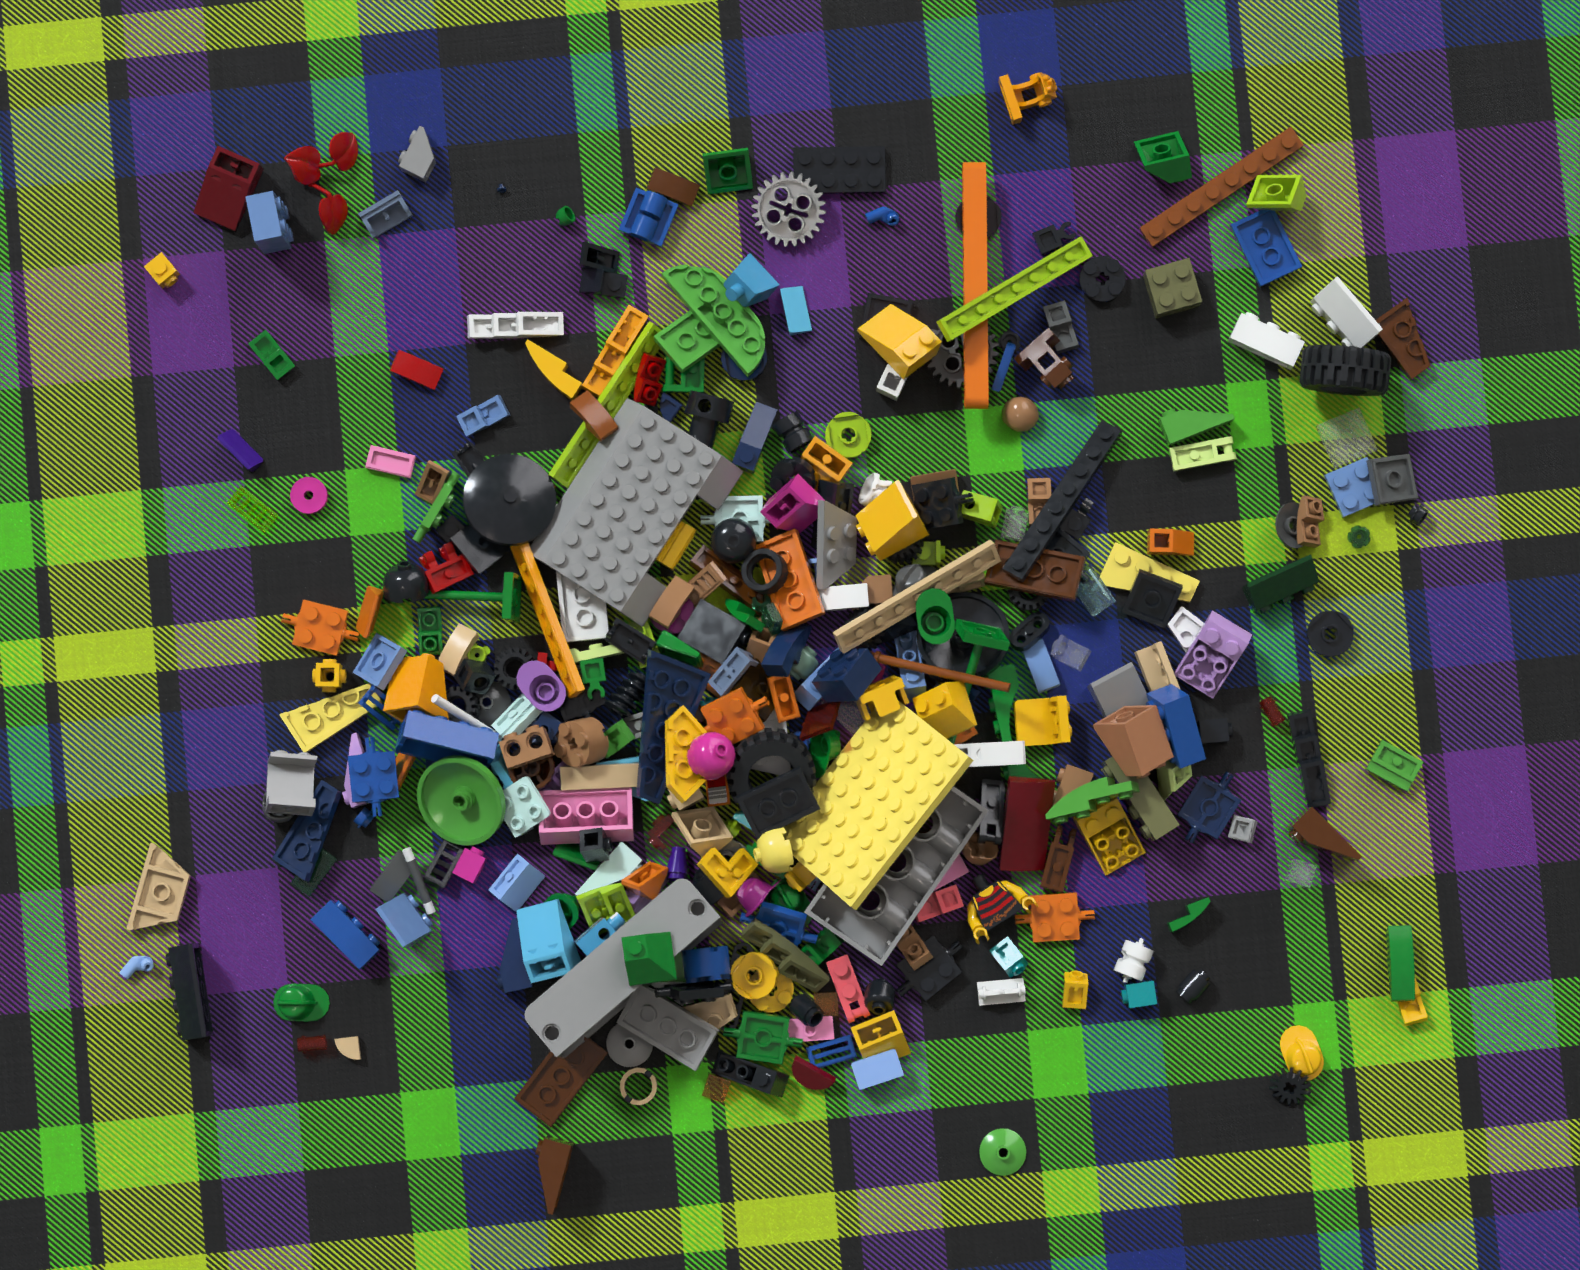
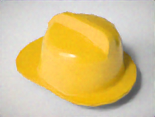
M1300 1025L1292 1026L1285 1030L1281 1036L1280 1048L1288 1070H1290V1067H1293V1073L1301 1070V1077L1306 1075L1309 1077L1306 1081L1316 1078L1323 1069L1324 1060L1315 1035L1307 1027Z

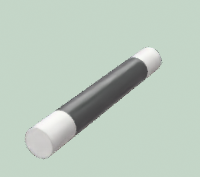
M411 847L405 848L402 852L427 914H432L436 910Z

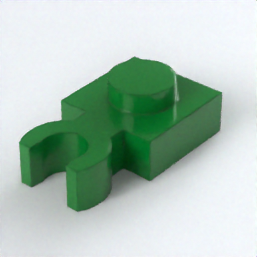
M603 658L581 660L582 683L590 684L587 691L588 699L592 700L591 693L594 690H598L601 698H604L605 690L600 686V682L606 681Z

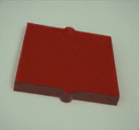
M827 702L808 711L805 722L802 724L803 728L799 739L804 741L833 730L836 717L839 715L838 710L841 702Z

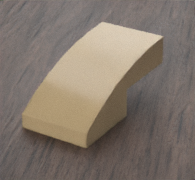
M460 623L457 625L438 660L444 664V672L455 676L464 658L468 659L467 653L479 638L476 631Z

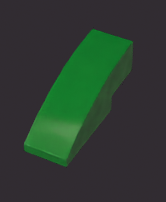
M1388 926L1386 941L1391 1002L1415 1001L1412 926Z

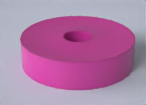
M304 477L296 481L292 486L290 499L293 506L301 513L316 514L326 506L328 491L320 480L314 477ZM307 492L313 493L312 499L307 500L305 498Z

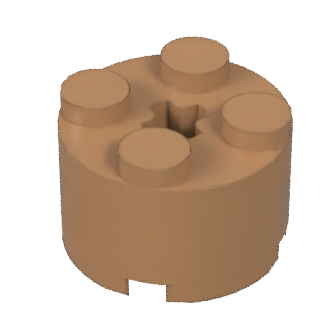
M593 717L561 723L556 734L558 741L554 747L555 755L570 767H581L602 760L609 748L608 736H604L602 730L605 729L603 724Z

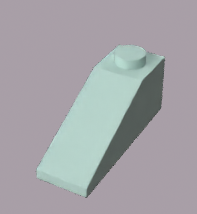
M621 842L609 855V860L604 861L575 894L580 895L584 892L619 882L640 868L644 860L625 843Z

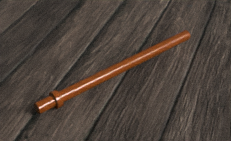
M880 651L871 652L878 664L881 663L1004 692H1009L1011 684L1007 682L881 654Z

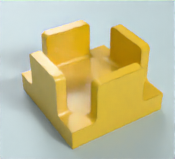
M892 675L870 684L858 701H854L857 703L863 720L868 721L871 719L865 703L868 704L870 712L876 709L880 717L899 710L900 704L895 691L901 703L904 705L909 703L902 678Z

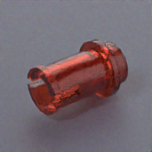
M1269 696L1259 702L1261 705L1259 708L1264 710L1273 727L1283 722L1285 718L1275 703L1276 699Z
M302 1035V1038H297L298 1052L306 1054V1051L327 1050L326 1035L312 1037Z

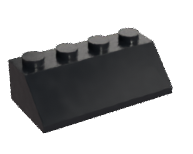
M200 943L168 948L169 953H166L167 966L172 969V976L169 977L171 990H175L176 999H173L174 1012L179 1015L180 1022L176 1024L178 1036H182V1041L213 1036L214 1032Z

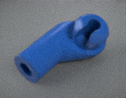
M885 206L865 213L868 224L878 220L890 226H896L899 223L898 213Z

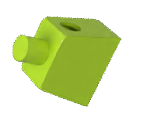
M963 490L962 495L968 493L973 495V497L966 499L974 498L972 503L962 504V517L996 528L1003 508L999 500ZM975 504L973 508L968 509L969 505Z

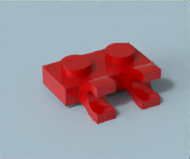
M452 542L446 543L438 549L440 555L447 562L438 565L432 550L418 558L422 566L427 569L425 574L432 595L474 575L470 565L463 556H457Z

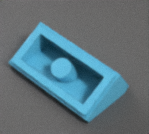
M803 286L780 289L789 335L812 331Z

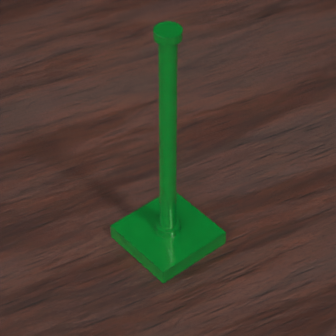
M504 572L502 593L441 590L432 595L429 590L428 596L424 599L502 602V619L511 623H520L522 576L514 572ZM375 585V588L383 590L380 585Z
M956 618L955 629L962 641L974 644L966 670L967 674L975 675L983 646L1008 651L1010 642L1001 628ZM964 683L969 696L972 684ZM957 735L949 738L948 740L954 744Z

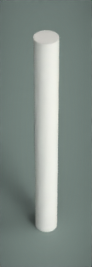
M437 694L432 696V703L461 721L477 728L488 727ZM500 734L497 743H499V741L502 740V736Z

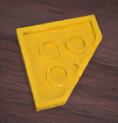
M684 705L679 707L665 721L666 787L681 803H684L706 781L705 777H702L700 774L696 775L688 764L687 752L693 739L708 733Z

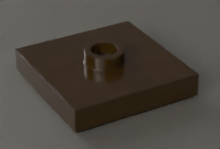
M756 658L754 660L758 661L759 664L756 667L750 665L731 690L734 691L742 687L746 695L753 702L766 696L770 705L758 710L762 722H765L774 710L767 678L771 676L766 675L761 662Z

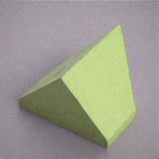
M1168 760L1165 766L1156 769L1159 794L1165 801L1172 792L1178 790L1192 777L1191 765L1180 769Z

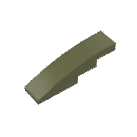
M755 918L743 929L741 937L761 947L760 952L769 956L774 963L779 965L778 971L780 974L815 993L829 982L830 978L811 958L771 927Z

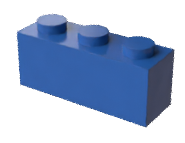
M330 900L310 920L358 969H363L382 950L378 946L381 942L372 933L367 935L362 930L364 925L356 917L352 919L346 913L348 909L341 901L335 902Z

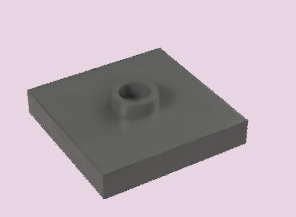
M1410 454L1366 460L1375 506L1418 499Z

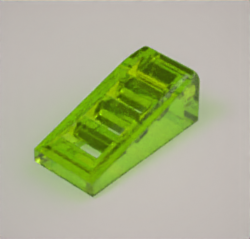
M242 485L227 502V504L264 533L279 517L276 512ZM244 494H246L247 497L245 498V500L241 503L240 506H237V502L241 499V497ZM253 500L255 503L246 513L244 509ZM261 506V511L255 518H252V514ZM268 512L270 515L261 525L259 523L260 519Z

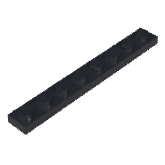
M1101 420L1002 568L1003 572L1024 582L1122 435V430Z

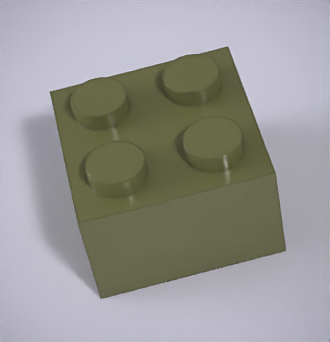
M1190 258L1144 271L1143 278L1155 319L1201 305L1202 298Z

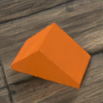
M649 861L622 879L621 884L634 894L653 900L658 896L667 876L668 867Z

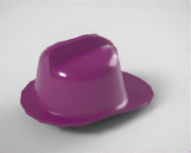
M749 878L744 881L737 891V897L739 898V903L747 911L745 917L750 916L759 907L767 894L782 878L772 886L757 878Z

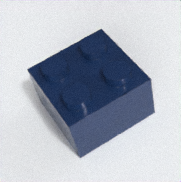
M854 648L845 654L838 649L830 655L828 662L818 670L817 676L813 679L812 683L826 702L858 701L882 668L868 648Z

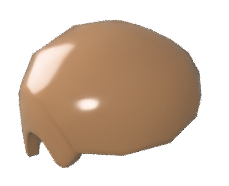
M1013 397L1005 403L1002 409V419L1012 430L1027 432L1036 425L1039 419V412L1037 406L1026 397Z
M974 832L962 849V853L970 863L979 866L985 865L997 857L999 848L998 845H993V842L977 843L978 832Z

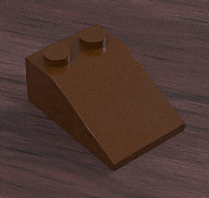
M1313 807L1306 808L1287 827L1290 831L1288 833L1289 837L1297 844L1302 843L1303 845L1351 861L1359 860L1362 857Z
M546 1136L544 1140L538 1142L535 1155L539 1156L538 1166L548 1214L553 1215L557 1209L574 1143Z

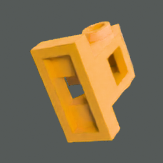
M1042 72L1035 73L1029 76L1030 81L1018 85H1011L1008 74L999 77L998 83L1012 125L1022 121L1021 110L1036 105L1045 107L1052 104V99L1057 98L1055 93L1057 90L1056 82L1048 74L1046 75ZM1034 87L1037 97L1024 102L1021 91Z

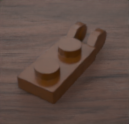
M1058 824L1054 840L1050 845L1040 887L1063 893L1074 851L1073 844L1077 829L1072 828L1069 832L1068 844L1066 846L1059 844L1063 825Z

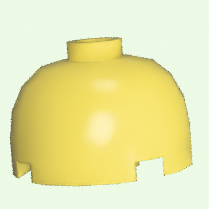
M784 827L762 834L757 840V848L753 849L755 861L760 862L762 867L771 873L793 871V868L790 867V865H794L792 848L789 839L785 840L782 835L786 833Z

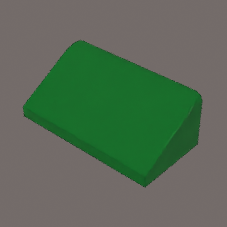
M557 844L553 851L556 857L593 870H597L601 861L586 863L580 853V845Z

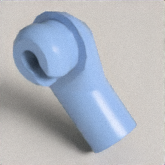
M133 956L119 973L126 979H129L135 971H151L154 967V962L148 956Z

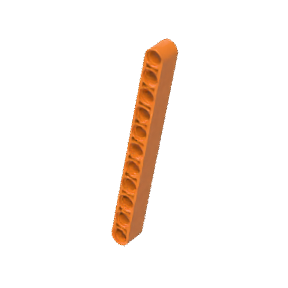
M962 162L963 306L988 291L986 162ZM988 319L963 333L965 409H988L989 405Z

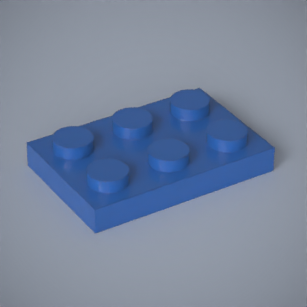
M1262 209L1230 225L1259 287L1302 268L1296 252L1274 210Z

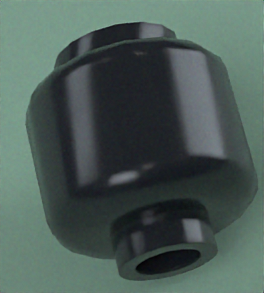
M875 979L867 984L864 996L865 1007L877 1015H882L892 1010L895 1003L894 986L885 979Z

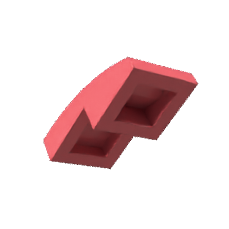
M955 884L933 892L915 917L917 923L963 907L957 885Z

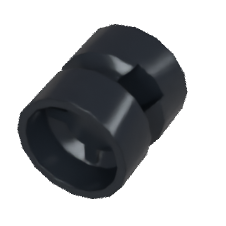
M798 411L783 417L772 425L778 437L784 438L783 445L788 454L805 447L813 439L809 429L803 428L804 421Z

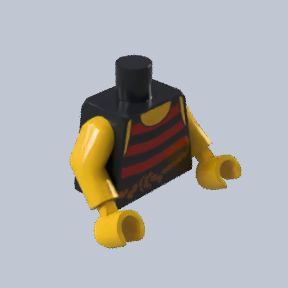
M982 873L971 880L978 893L970 897L971 901L967 905V921L974 933L976 943L980 944L978 938L985 936L988 941L987 931L1023 908L1028 914H1031L1028 906L1035 904L1038 907L1039 905L1021 887L1007 880L1001 882L997 880L989 884Z

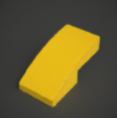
M1416 978L1415 1001L1397 1002L1405 1026L1428 1020Z

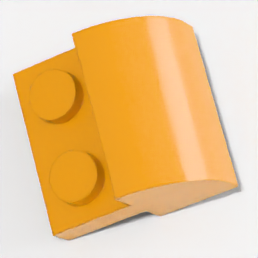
M814 436L801 456L815 471V481L817 479L816 492L819 480L840 483L853 465V462L817 436Z

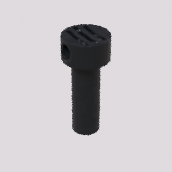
M690 390L684 412L693 415L688 434L713 449L719 423L729 424L735 402Z

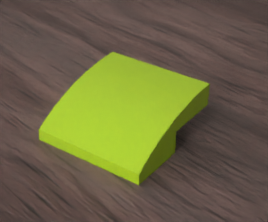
M621 883L599 887L576 896L589 928L601 917L607 921L616 912L626 922L635 915L624 886ZM606 928L601 929V930L598 932V935H601V934L607 932V929H606Z

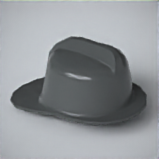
M916 563L902 567L895 576V584L892 588L893 596L936 572L937 569L932 566H921Z

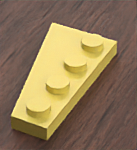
M1115 542L1096 585L1130 591L1139 569L1182 584L1183 589L1178 600L1190 602L1200 581Z
M368 683L279 715L302 751L309 752L369 713L358 702L372 685ZM375 692L371 695L381 704L383 703ZM367 700L366 704L373 709L377 707L370 700Z

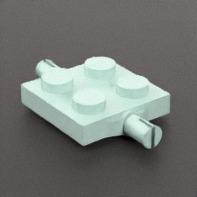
M763 495L727 496L720 509L716 510L714 515L700 516L701 525L715 524V526L729 518H740L748 522L754 529L757 537L756 543L763 542L765 523L771 522L760 513L763 508Z

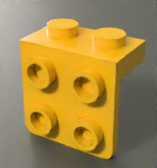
M1066 695L1016 700L1013 703L1016 741H1025V746L1071 742L1072 727L1068 719L1070 704L1067 701Z

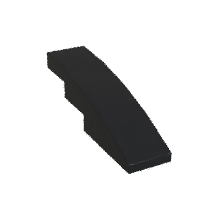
M1307 709L1289 713L1287 718L1307 807L1315 808L1331 804L1324 762L1321 758L1311 710Z

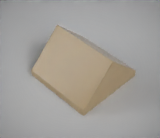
M714 806L672 812L671 816L688 844L701 857L710 848L715 847L718 851L721 850L733 839Z

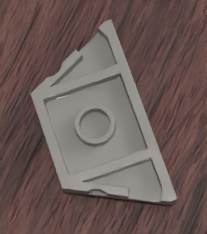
M818 500L816 586L817 589L821 590L828 588L856 564L857 518L824 500Z

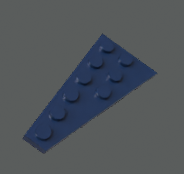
M648 649L636 796L660 805L666 789L665 721L682 705L695 716L711 674Z

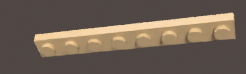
M988 540L835 630L833 635L840 651L845 654L916 612V601L925 590L937 588L948 593L1001 562L995 544Z

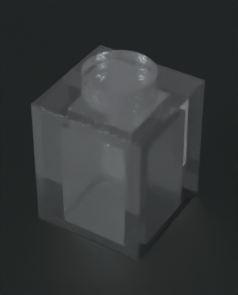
M1011 506V509L1006 508L1000 538L1017 542L1022 540L1029 513L1024 512L1025 508Z
M1291 859L1284 881L1306 889L1310 888L1317 866L1298 859Z

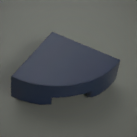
M664 392L660 399V411L662 417L671 423L683 405Z

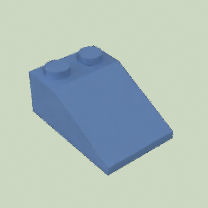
M402 893L375 909L403 948L412 947L433 931L430 927L433 923L425 913L421 915L417 909L419 904L412 894L408 896L406 893Z

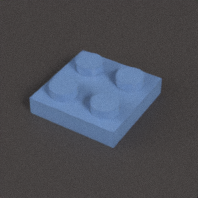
M1368 457L1324 475L1342 518L1375 504L1366 460H1369Z
M376 633L353 673L384 691L397 667L402 662L407 650Z

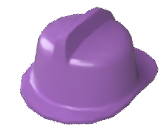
M537 660L529 661L518 670L516 677L517 685L525 697L538 710L545 712L554 711L564 703L566 688L558 676L544 662Z

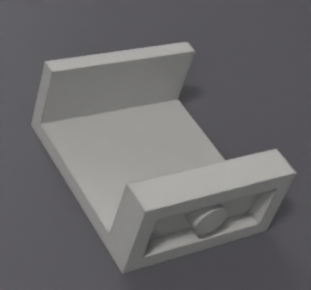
M284 750L270 753L267 762L265 812L304 816L313 815L316 799H313L314 767L317 762V756L307 752L291 754Z

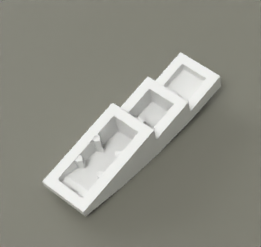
M563 312L469 314L467 316L468 339L563 336Z
M867 583L830 586L825 590L818 589L824 611L869 607Z

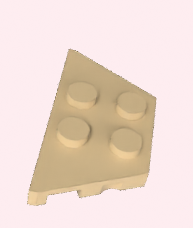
M150 843L127 930L179 921L191 875L155 843Z

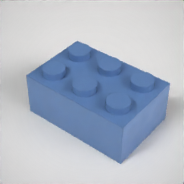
M273 191L245 196L254 242L262 252L268 254L291 249L290 242L294 241L292 229L286 223V220L289 219L287 206L281 201L280 196L277 197Z

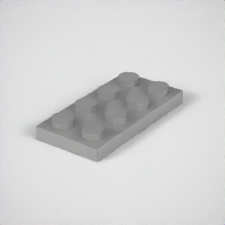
M642 984L632 993L616 1022L694 1071L698 1070L719 1032V1029L667 997L656 998L654 990L645 984Z

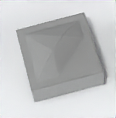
M1233 815L1228 837L1252 843L1258 821Z

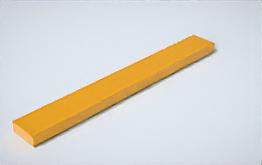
M529 543L510 546L562 683L566 688L567 696L569 699L577 697L585 688Z

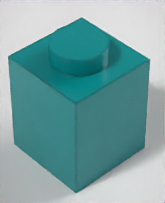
M1154 981L1125 984V990H1121L1122 1002L1127 1004L1128 1008L1157 1004Z

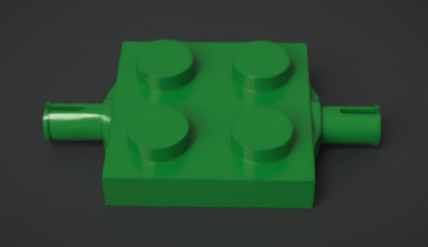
M743 1010L742 1022L738 1029L724 1027L723 1036L737 1038L736 1058L783 1064L784 1053L788 1046L802 1048L803 1039L789 1037L788 1026L790 1017Z

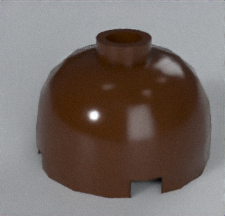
M532 745V747H533L534 749H537V748L540 747V746H538V745ZM520 747L511 756H517L520 753ZM552 756L513 770L508 769V773L513 783L522 777H530L537 790H540L551 782L555 773V763Z

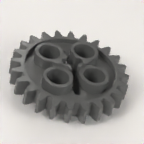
M937 324L938 331L931 329V331L942 341L945 337ZM961 334L962 348L964 350L963 334ZM995 334L988 335V374L993 373L989 366L997 365V362L992 358L999 356L998 352L993 351L999 344L991 342L995 339ZM956 337L953 339L955 344L950 348L944 347L941 343L937 355L929 360L932 362L927 368H935L932 376L935 377L940 374V383L948 380L949 388L954 382L957 389H960L961 383H964V371L962 369L961 355L956 353L959 348ZM948 360H955L958 362L959 367L956 370H949L946 367V362Z

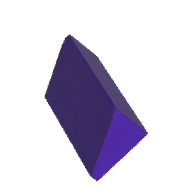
M230 429L217 437L250 472H254L263 463V458L235 430Z

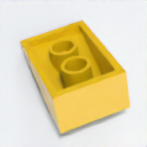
M892 304L857 329L859 334L903 380L936 356L942 343L927 325Z

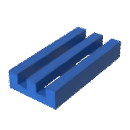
M1007 342L991 390L1001 391L1016 348L1015 344Z
M372 685L358 703L390 729L394 730L396 728L394 725L397 722L400 723L399 720L392 717L388 721L366 704L367 700H370L381 710L384 708V705L371 695L375 692L384 700L386 695Z
M851 1035L806 1047L810 1063L818 1068L857 1057ZM848 1041L849 1044L815 1055L812 1054L813 1050ZM846 1050L851 1051L849 1055L815 1064L814 1061L815 1059Z

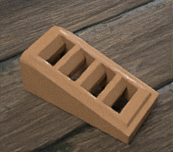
M713 561L688 582L695 587L694 593L689 598L694 605H697L700 599L705 600L727 579Z

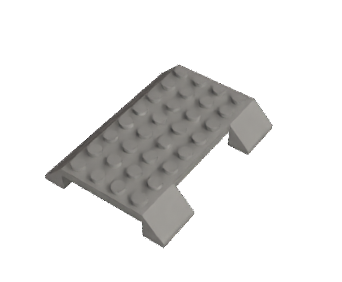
M627 398L613 419L618 425V430L597 443L556 506L549 526L533 541L530 548L535 559L589 591L635 623L644 626L650 612L666 589V586L648 574L649 569L696 497L698 496L699 499L719 510L743 471L724 456L658 414Z

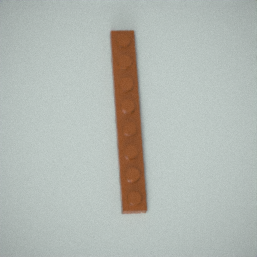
M1289 127L1141 226L1139 231L1150 247L1153 248L1256 179L1257 175H1262L1301 149L1304 144L1293 128Z

